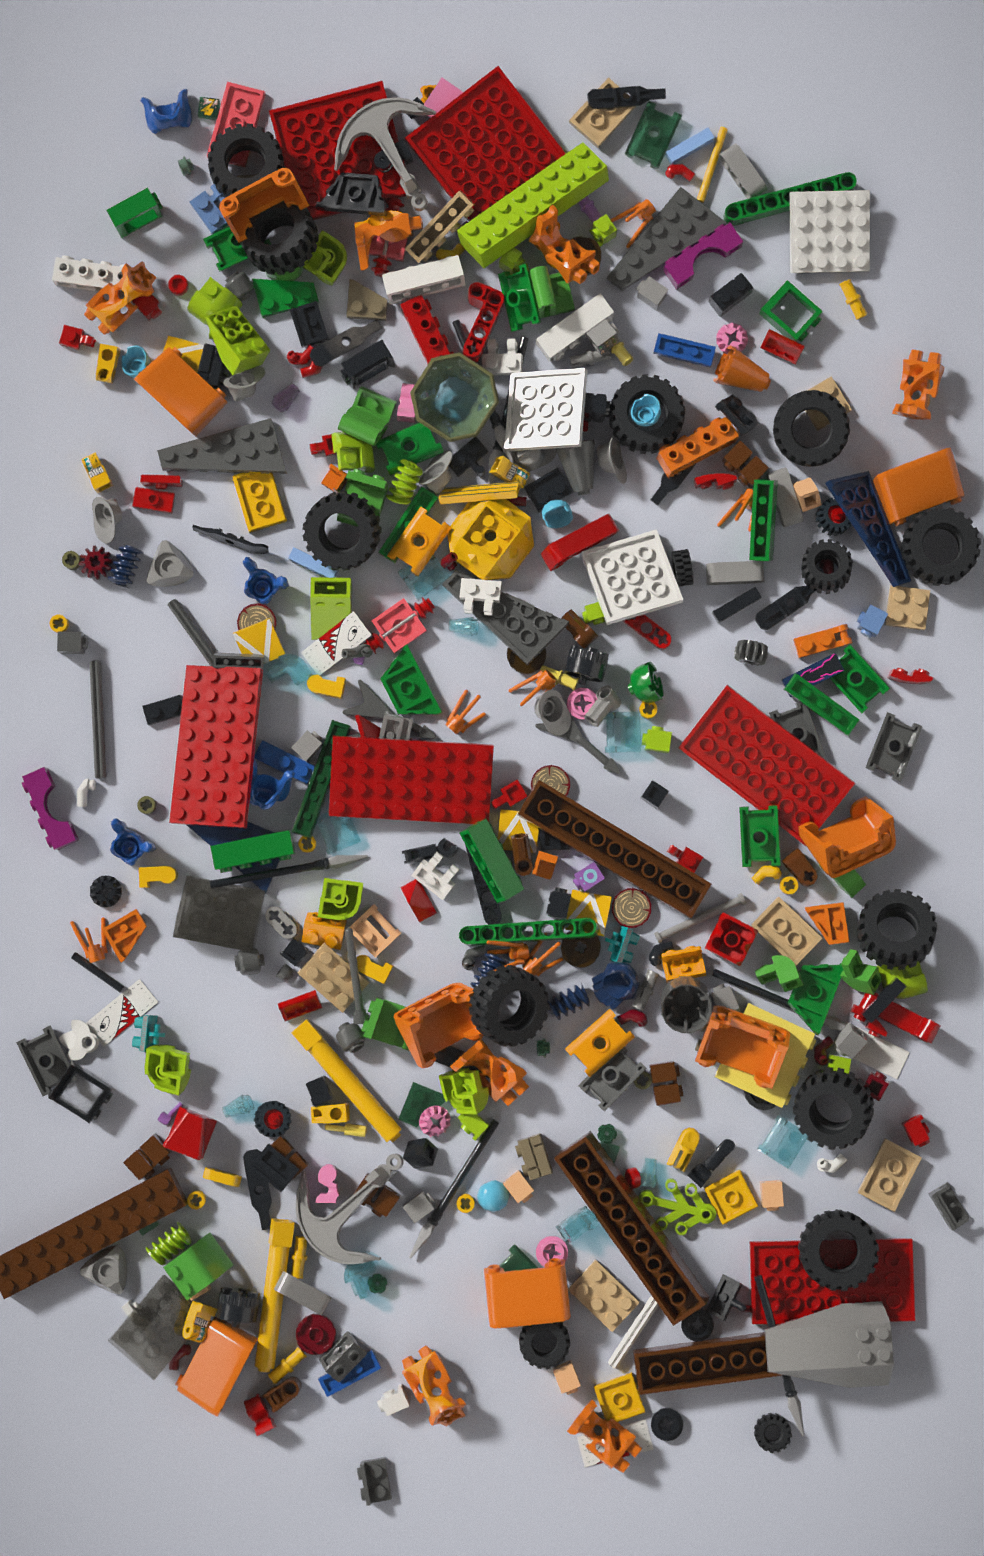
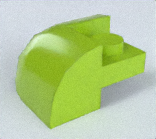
M322 230L319 234V241L316 243L317 249L315 253H311L313 255L312 258L304 262L303 268L317 276L323 283L332 286L344 270L347 262V252L339 240Z
M210 277L203 287L194 293L188 304L187 311L202 323L208 325L205 318L207 315L233 306H237L240 309L243 304L230 290Z
M344 432L332 433L333 452L337 453L339 471L354 469L364 471L365 473H373L375 471L372 445Z
M324 878L318 917L333 920H346L352 917L359 909L364 883Z
M918 961L916 966L909 968L907 965L905 970H898V967H893V970L887 969V966L884 964L881 967L876 966L883 979L881 984L884 989L895 977L906 986L896 998L908 999L928 992L925 974L922 972Z
M160 1044L148 1047L146 1049L144 1067L145 1075H148L149 1080L155 1085L154 1088L179 1096L185 1090L190 1078L191 1069H188L190 1053L176 1050L175 1046Z
M461 1068L457 1072L452 1070L439 1075L444 1099L446 1102H450L456 1109V1113L478 1114L485 1108L488 1102L489 1091L488 1087H482L478 1070Z

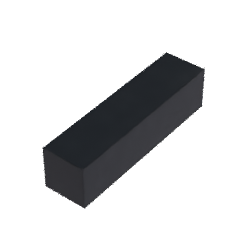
M754 587L712 611V615L717 623H720L762 597L757 588Z
M895 977L861 1014L872 1023L906 986Z

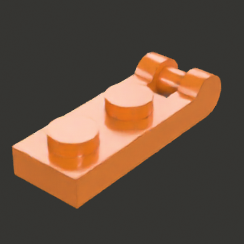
M843 624L794 638L793 641L798 659L852 644V639L847 632L849 630L848 625ZM840 633L841 640L836 641L834 634Z

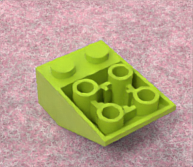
M237 306L205 317L221 361L232 375L263 364L270 352V348Z
M311 577V640H318L352 613L351 578Z

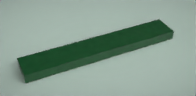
M334 720L331 721L294 822L292 833L312 838L330 788L333 735L349 736L352 728L350 725Z

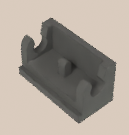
M948 1182L928 1193L949 1229L954 1231L969 1221V1216L966 1214Z

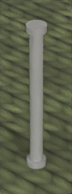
M740 893L738 897L660 933L657 931L654 935L660 944L662 940L740 904L745 905V898Z

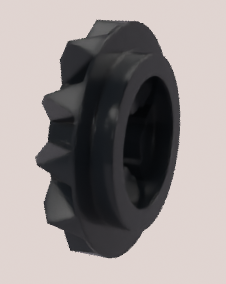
M100 876L90 886V897L100 907H111L121 898V885L112 876ZM103 883L106 888L114 889L108 893L107 897L104 894H98V892L103 890Z
M698 1309L682 1320L681 1327L688 1339L699 1342L706 1340L712 1334L714 1322L708 1312ZM697 1316H699L700 1323L706 1326L699 1327L696 1333L695 1327L689 1323H695Z
M670 1407L661 1408L652 1417V1432L660 1440L672 1441L682 1433L683 1419L678 1411ZM664 1416L668 1421L673 1422L670 1424L671 1432L666 1427L661 1426L664 1423Z

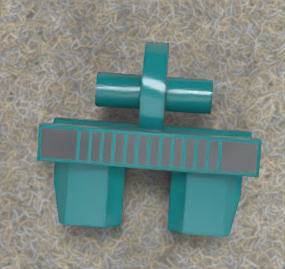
M621 926L619 933L613 932L611 939L605 937L604 941L610 943L607 951L612 952L610 960L617 963H632L634 953L626 950L629 943L633 945L638 944L640 935L633 932L631 928Z
M143 1015V1017H135L134 1026L141 1029V1036L133 1037L132 1047L138 1048L141 1052H146L148 1047L159 1044V1037H165V1033L160 1032L161 1025L157 1024L158 1016Z

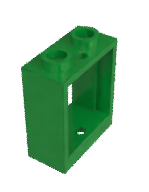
M148 187L106 210L121 238L163 216L160 211L163 207L156 193H151Z
M787 280L761 308L759 315L783 336L796 342L798 340L802 342L809 334L807 332L811 326L815 328L822 320L820 316L823 311ZM788 293L813 313L797 333L772 313Z

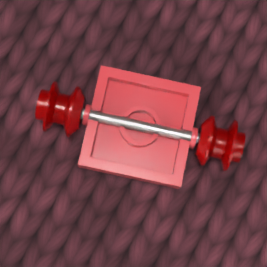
M391 197L390 200L385 201L388 205L387 211L401 212L400 208L405 206L398 198ZM380 236L372 238L369 255L377 256V258L373 259L376 266L371 268L374 275L382 277L383 274L390 272L387 270V267L392 266V263L388 259L404 261L408 238L399 242H389Z
M422 597V603H414L415 610L413 611L404 598L371 620L380 634L378 636L372 632V638L366 639V642L363 644H368L376 654L378 647L384 649L383 642L386 641L393 653H397L405 645H408L427 632L418 617L420 615L421 618L427 619L426 614L428 612L434 614V605L429 598L425 600Z

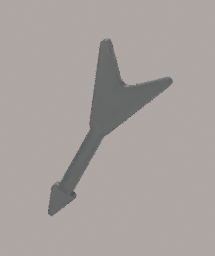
M360 679L358 684L364 702L361 705L343 710L344 715H360L362 717L382 719L384 713L397 715L391 712ZM412 723L411 730L418 733L420 738H436L426 725L422 727Z
M571 716L569 730L565 734L557 736L579 743L604 765V769L619 774L620 771L612 758L608 759L581 735ZM544 723L535 725L536 728L549 732Z

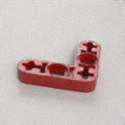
M645 614L636 616L635 620H623L627 626L656 648L666 649L671 643L670 634ZM643 623L651 624L652 631L650 633H643L641 631ZM655 629L659 630L657 632L658 636L667 637V644H658L659 639L655 636L653 640L650 638L654 634Z

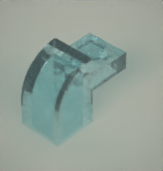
M294 654L279 656L278 658L282 664L278 665L277 663L268 669L269 672L266 673L271 683L288 673L296 686L313 675L304 660Z
M584 1206L564 1219L556 1228L564 1240L570 1243L585 1232L593 1230L599 1224L594 1213L587 1206Z
M370 1250L364 1252L371 1255ZM374 1261L362 1264H347L345 1268V1284L351 1281L354 1282L351 1285L355 1296L359 1295L360 1300L369 1295L363 1276L376 1272L377 1268Z

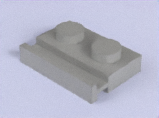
M384 713L379 738L409 740L413 719Z

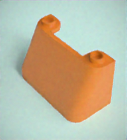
M281 168L224 198L219 208L235 238L240 243L247 239L246 229L252 227L249 219L282 201H285L287 207L295 204L300 210L308 207L309 204L291 170Z
M168 347L143 369L134 380L196 437L228 403L224 399L227 395L219 388L215 390L181 358L183 354L176 347L173 349Z
M951 447L884 471L873 479L889 524H895V526L906 523V519L911 515L945 502L951 505L960 503L965 496Z
M867 796L856 800L850 808L851 817L819 831L818 826L813 822L799 826L800 838L824 872L831 878H837L887 855L895 848L896 837L893 816Z
M453 983L394 1014L395 1023L419 1067H431L436 1061L435 1053L463 1038L472 1041H479L483 1038L484 1035L473 1025L471 1021L473 1016L469 1013V1007H472V1004L469 1003L470 997L474 995L473 988L462 983Z
M716 1005L712 1009V1014L707 1023L695 1062H698L703 1067H710L719 1062L754 1075V1080L759 1087L772 1089L789 1047L790 1032L780 1026L724 1006Z
M549 1259L543 1268L506 1272L499 1265H490L488 1268H484L489 1326L491 1328L567 1321L571 1318L565 1259Z
M215 1316L213 1321H209L206 1336L199 1345L185 1375L180 1374L175 1384L178 1386L177 1391L218 1417L258 1338L238 1327H232L231 1323Z

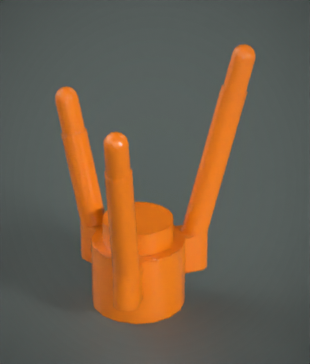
M645 199L642 203H637L634 207L610 219L611 222H614L632 212L634 213L625 219L626 222H629L636 216L641 220L645 219L626 245V248H630L648 222L653 219L652 214L656 210L648 199Z
M746 489L745 493L740 495L736 503L719 521L718 527L728 519L740 504L742 507L737 513L735 521L739 520L745 509H752V489ZM751 515V519H750V523H749V527H748V531H749V532H751V520H752V515Z
M540 670L537 674L515 685L508 691L511 693L538 679L536 681L538 686L520 703V706H523L540 689L548 691L556 686L554 683L557 680L550 671L545 670L543 672Z
M464 690L452 713L447 717L448 722L445 725L456 735L460 731L464 733L467 728L486 716V713H482L464 725L466 721L463 718L481 698L480 695H477L459 716L456 713L468 693V690Z
M101 918L102 947H100V944L94 945L89 929L86 927L85 933L89 943L87 948L75 923L71 921L70 924L85 952L86 959L89 958L90 963L106 959L104 955L108 953L106 936L102 931L106 927L105 918Z
M538 941L529 954V958L524 960L523 969L539 977L544 971L562 962L563 958L561 957L544 967L541 964L543 960L560 946V942H557L537 959L536 957L533 958V956L544 942Z
M487 941V944L510 947L509 949L487 951L489 954L509 953L510 958L515 961L504 967L524 964V960L529 958L528 946L523 942Z

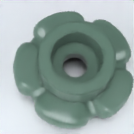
M183 156V159L178 160L183 176L191 175V171L194 170L191 160H186L185 156Z

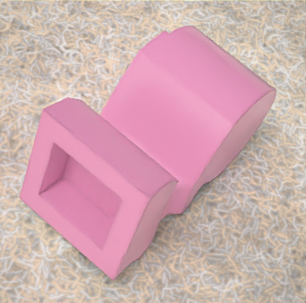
M402 384L397 421L415 423L416 417L410 394L415 386L414 384Z
M331 1164L324 1165L318 1173V1182L327 1186L329 1191L327 1193L321 1192L315 1203H336L340 1195L338 1183L334 1182L337 1177V1169Z

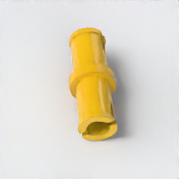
M851 279L840 283L839 286L847 299L845 302L847 305H850L855 319L858 320L868 315L860 300L861 296L857 294Z
M296 1236L294 1254L291 1255V1259H293L291 1275L297 1279H303L304 1265L308 1257L306 1255L307 1240L304 1236Z
M297 1347L293 1353L286 1359L283 1358L280 1361L281 1363L268 1374L269 1378L277 1384L286 1374L294 1371L293 1368L307 1357L306 1354Z

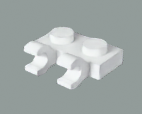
M488 339V354H483L482 367L493 375L522 373L523 355L517 353L518 342H516V339H507L508 354H498V342H496V339Z
M462 578L460 600H465L464 613L473 614L474 601H484V615L492 616L494 602L500 603L502 582Z
M436 852L429 862L423 860L411 876L440 899L444 900L455 885L451 879L459 868L452 865L445 874H442L435 867L443 856Z

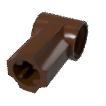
M572 609L562 616L561 619L569 621L565 628L584 650L599 637Z
M518 833L511 836L514 865L519 875L526 876L533 870L528 834ZM522 861L529 863L526 867H520L518 864Z

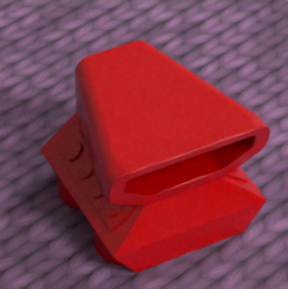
M723 912L718 918V922L705 949L728 962L741 966L755 940L758 930Z
M179 1107L163 1147L193 1159L201 1160L205 1155L217 1120L190 1109Z

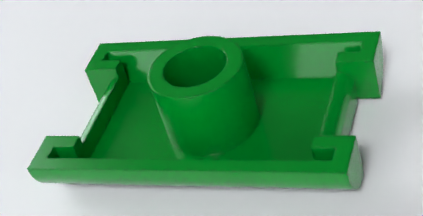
M230 227L203 239L207 249L212 248L218 260L216 267L219 272L248 259L242 245H233L236 238ZM269 238L265 240L264 244L272 245Z
M527 263L519 266V272L510 274V271H504L498 274L511 332L523 330V325L530 322L532 324L541 323Z
M420 422L382 438L376 444L378 450L383 449L389 462L386 468L390 476L400 472L397 469L398 466H405L400 462L402 459L418 464L444 452L441 443L436 444L430 429ZM407 443H412L415 445V448L412 451H406L404 446Z
M849 644L843 650L845 655L839 659L845 671L830 679L862 714L868 709L866 706L868 702L879 693L884 695L890 688ZM858 674L861 677V682L858 684L852 683L850 676Z
M769 805L766 810H749V806L739 807L742 867H752V862L771 861V866H781L777 805ZM758 831L763 832L765 840L757 841L755 833Z

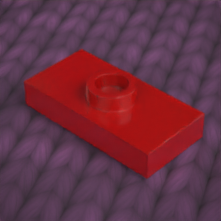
M769 329L760 348L796 365L805 346Z
M141 475L140 482L143 486H155L156 489L166 490L167 487H183L182 478L176 475Z
M135 487L132 507L172 513L175 493Z
M316 990L278 1003L284 1021L323 1008Z

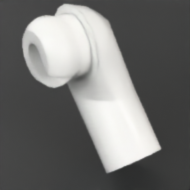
M85 779L78 788V807L87 806V793L89 790H95V780Z
M840 1153L834 1160L819 1159L817 1167L822 1172L835 1173L848 1160Z

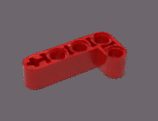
M479 282L472 283L468 290L467 299L469 304L480 309V312L463 348V355L475 363L480 360L504 304L502 292ZM473 293H480L481 296L476 297L473 295ZM497 300L499 303L492 304L490 301ZM483 317H490L492 320L485 321ZM480 333L484 335V337L478 338L475 336V334ZM473 346H474V347H475V352H473L472 354H470L471 351H472V349H473Z
M606 514L551 543L540 555L549 570L553 571L565 564L568 559L614 536L620 530L611 515Z
M876 992L874 995L865 993L859 1007L865 1009L879 994ZM893 1001L878 1016V1018L929 1044H932L941 1025L922 1017Z

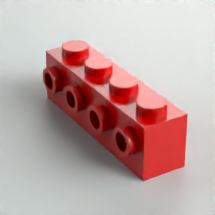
M421 294L400 304L403 315L427 365L432 358L454 354L453 351L449 352L447 348L449 343L445 334L441 335L438 330L441 326L437 317H432L430 313L432 307L428 299L424 300Z

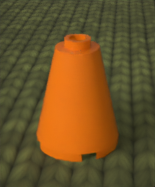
M728 346L727 349L730 351L728 354L723 353L715 370V374L718 377L714 378L713 381L717 384L762 392L764 389L767 390L771 383L769 373L734 346Z

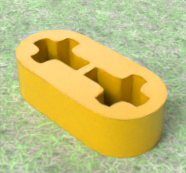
M205 1167L203 1178L234 1187H240L242 1177L210 1167Z

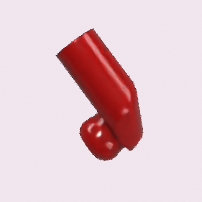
M671 164L665 172V175L670 179H673L675 175H681L689 182L696 175L684 164Z
M309 345L303 353L289 351L287 354L289 363L293 365L306 364L311 359L310 353L313 347Z
M312 361L310 366L300 368L302 378L319 374L323 367L315 366Z

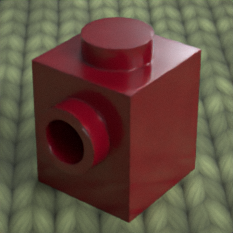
M876 1071V1073L871 1072L863 1085L864 1087H869L871 1091L870 1097L877 1101H880L889 1085V1081L886 1080L887 1076L879 1071Z

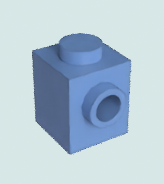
M870 605L866 612L862 611L857 619L859 623L857 629L861 630L860 633L866 637H876L888 613Z

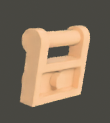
M373 904L349 928L353 930V935L376 958L401 932L398 929L396 930L377 910L378 907ZM371 915L388 932L390 936L387 939L367 920Z

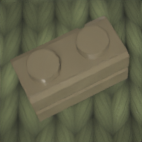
M541 1133L517 1140L518 1145L515 1146L518 1158L523 1157L525 1164L521 1165L525 1177L529 1176L530 1180H534L553 1173Z

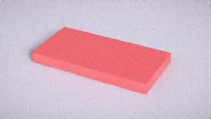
M227 82L210 146L212 142H217L216 136L219 133L225 134V129L228 127L234 129L236 124L247 127V123L253 124V127L256 128L266 94L265 91ZM241 151L235 154L229 161V164L246 167L250 151Z

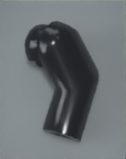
M672 941L657 944L652 948L649 954L651 965H660L661 954L668 950H674Z

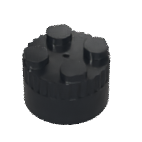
M571 645L564 673L579 678L578 683L581 685H586V681L603 682L609 654L598 652V649L587 647L586 650H583L580 646Z
M222 1287L219 1293L216 1317L232 1321V1327H239L240 1323L257 1322L260 1293L250 1292V1289L238 1288V1291H233L232 1288Z

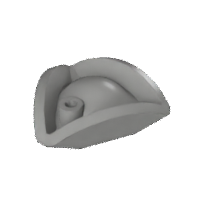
M161 541L150 564L147 582L153 586L167 587L184 583L192 578L193 569L182 552L169 541Z
M115 1245L98 1252L80 1268V1275L104 1290L114 1294L122 1293L127 1280V1262L122 1248Z

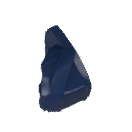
M608 963L604 972L592 978V987L596 999L613 1010L624 1000H633L640 985L639 976L634 968L627 963Z

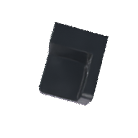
M652 780L640 799L657 809L669 791Z
M293 938L284 951H281L280 955L294 966H298L310 950Z
M324 1075L306 1083L312 1098L310 1100L313 1107L333 1098Z
M427 1138L411 1140L407 1143L403 1159L414 1169L433 1166L438 1148Z

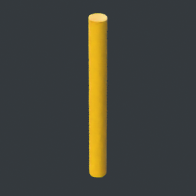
M720 127L697 200L701 203L705 201L728 131L725 127Z

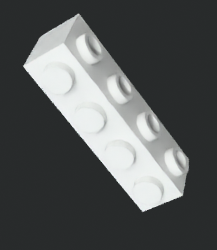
M458 255L448 256L437 261H429L418 266H409L406 269L390 271L382 275L389 305L410 300L421 294L426 296L466 285Z
M70 256L56 257L52 281L56 286L99 292L108 283L115 285L120 282L123 277L121 270L124 264L118 267L104 261L98 264L93 263L90 259L78 261ZM120 290V295L125 296L124 292Z
M600 293L538 337L536 345L549 362L553 360L558 361L565 355V351L577 348L581 344L580 341L582 339L588 338L586 333L606 319L610 324L613 321L614 311Z

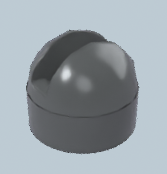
M285 963L278 971L276 977L282 981H289L293 976V970Z

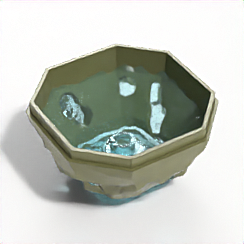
M460 352L432 358L410 392L416 421L449 442L478 436L499 403L494 375ZM453 395L459 397L458 402H452L451 398Z

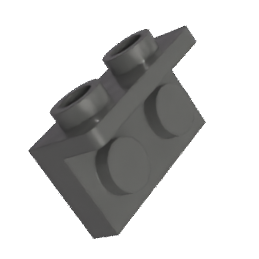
M347 1331L319 1361L325 1372L337 1382H340L367 1353L358 1345L354 1336Z
M385 1457L361 1461L360 1467L357 1468L358 1479L363 1481L364 1488L360 1489L362 1501L366 1500V1506H370L374 1502L391 1500L392 1496Z

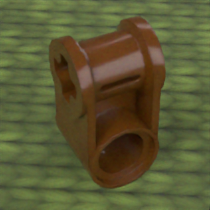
M798 848L781 860L787 870L794 875L802 886H811L817 881L816 870ZM804 872H805L806 874H809V873L812 874V876H811V878H810V879L812 880L811 882H810V880H806V881H805V880L803 879V878L805 877Z
M295 1376L288 1377L280 1384L266 1391L262 1397L266 1398L272 1407L271 1411L274 1413L298 1395L302 1388V1383ZM288 1383L296 1386L295 1392H290L287 1389Z

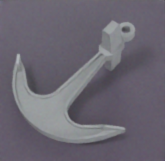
M385 98L365 105L353 114L339 135L335 152L334 170L338 171L348 154L352 142L357 137L362 135L371 136L377 141L400 175V185L407 197L411 199L413 208L416 211L425 210L428 206V201L423 194H420L422 190L414 175L409 174L390 136L388 126L391 119L397 114L436 115V111L421 103L405 98Z
M389 1155L386 1159V1164H380L365 1178L368 1183L327 1217L317 1216L312 1211L306 1171H302L296 1196V1215L302 1234L315 1251L329 1260L342 1264H362L381 1260V1257L347 1250L340 1242L339 1233L342 1226L376 1187H383L397 1173L395 1170L402 1168L404 1160L401 1155ZM394 1158H396L398 1162L396 1166H394L392 1163V1160Z

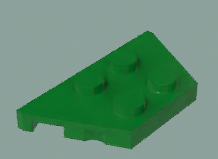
M405 645L388 670L380 678L398 715L441 714L442 711L408 645Z
M841 963L839 965H803L799 973L804 986L793 989L788 1000V1005L816 1035H819L840 983V975L844 970Z

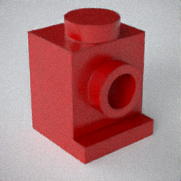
M153 295L141 296L132 300V303L138 307L137 309L148 321L152 318L156 319L162 313L158 307L159 301Z
M920 1114L901 1124L912 1145L922 1147L930 1143L928 1136L930 1131L925 1122L921 1123V1120L924 1118Z

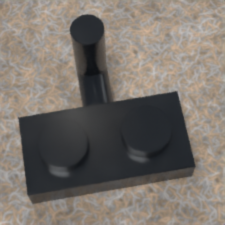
M474 437L453 454L449 467L457 477L461 476L470 467L479 477H483L485 475V468L477 462L489 451L477 437Z
M723 1274L706 1312L723 1321H726L732 1307L741 1312L751 1313V1305L736 1300L743 1284Z

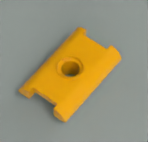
M423 507L419 508L387 555L394 561L398 557L412 567L410 571L416 576H419L451 529V526L446 522H443L441 525L426 515L428 511ZM421 537L425 540V543L419 547L414 545V540Z
M611 1009L606 1011L565 1048L570 1056L575 1054L587 1067L584 1071L589 1077L594 1075L635 1038L630 1031L625 1033L613 1019L616 1015ZM598 1037H602L606 1041L605 1046L601 1049L596 1048L594 1045V1041Z

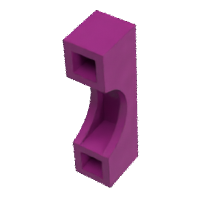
M731 223L727 225L721 224L714 230L715 233L710 236L704 235L698 240V244L693 247L691 245L682 250L680 256L677 258L673 256L665 262L666 265H664L663 271L676 290L693 280V264L699 256L706 253H717L726 258L742 247L743 240Z
M42 767L22 776L24 780L22 786L25 792L29 793L32 798L30 805L34 812L37 811L40 818L37 820L41 829H45L48 835L45 838L49 847H53L54 850H60L79 841L72 822L58 821L49 812L47 801L50 792L55 788V784L48 768Z

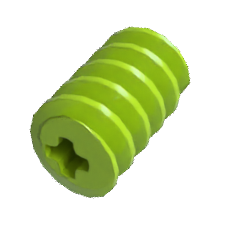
M402 459L400 462L405 466H398L397 468L402 473H395V477L399 480L392 481L396 488L390 487L389 491L393 495H386V498L392 502L407 505L411 503L410 497H413V490L417 488L416 483L420 481L419 476L423 474V471L415 463Z
M177 1222L178 1229L173 1226L170 1227L172 1234L164 1232L165 1240L160 1236L158 1237L159 1245L152 1242L153 1250L146 1247V1251L151 1258L160 1265L164 1266L166 1259L171 1260L173 1258L172 1254H179L178 1248L184 1250L185 1244L190 1245L192 1243L189 1233L180 1222Z

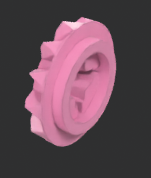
M734 323L725 324L719 329L716 336L719 349L728 354L730 350L727 348L731 345L742 352L748 342L746 330L741 325ZM736 332L735 339L738 340V342L733 341L732 343L727 345L729 341V337H727V335L732 336Z
M578 688L572 691L567 699V708L570 714L577 719L585 720V714L597 700L596 694L588 688ZM581 695H583L585 702L592 703L585 706L584 712L581 706L574 705L580 702Z
M431 1106L421 1114L419 1126L424 1134L430 1137H439L440 1134L446 1133V1129L450 1126L451 1117L444 1107ZM431 1117L438 1120L440 1125L436 1126L433 1124Z
M547 1236L538 1243L536 1257L542 1266L545 1267V1264L550 1259L549 1253L543 1250H550L553 1244H555V1251L561 1253V1255H553V1258L565 1259L566 1262L568 1248L562 1239L556 1236Z

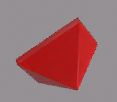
M355 715L361 737L379 738L380 727L360 715Z
M415 879L400 887L419 923L437 913L419 881Z

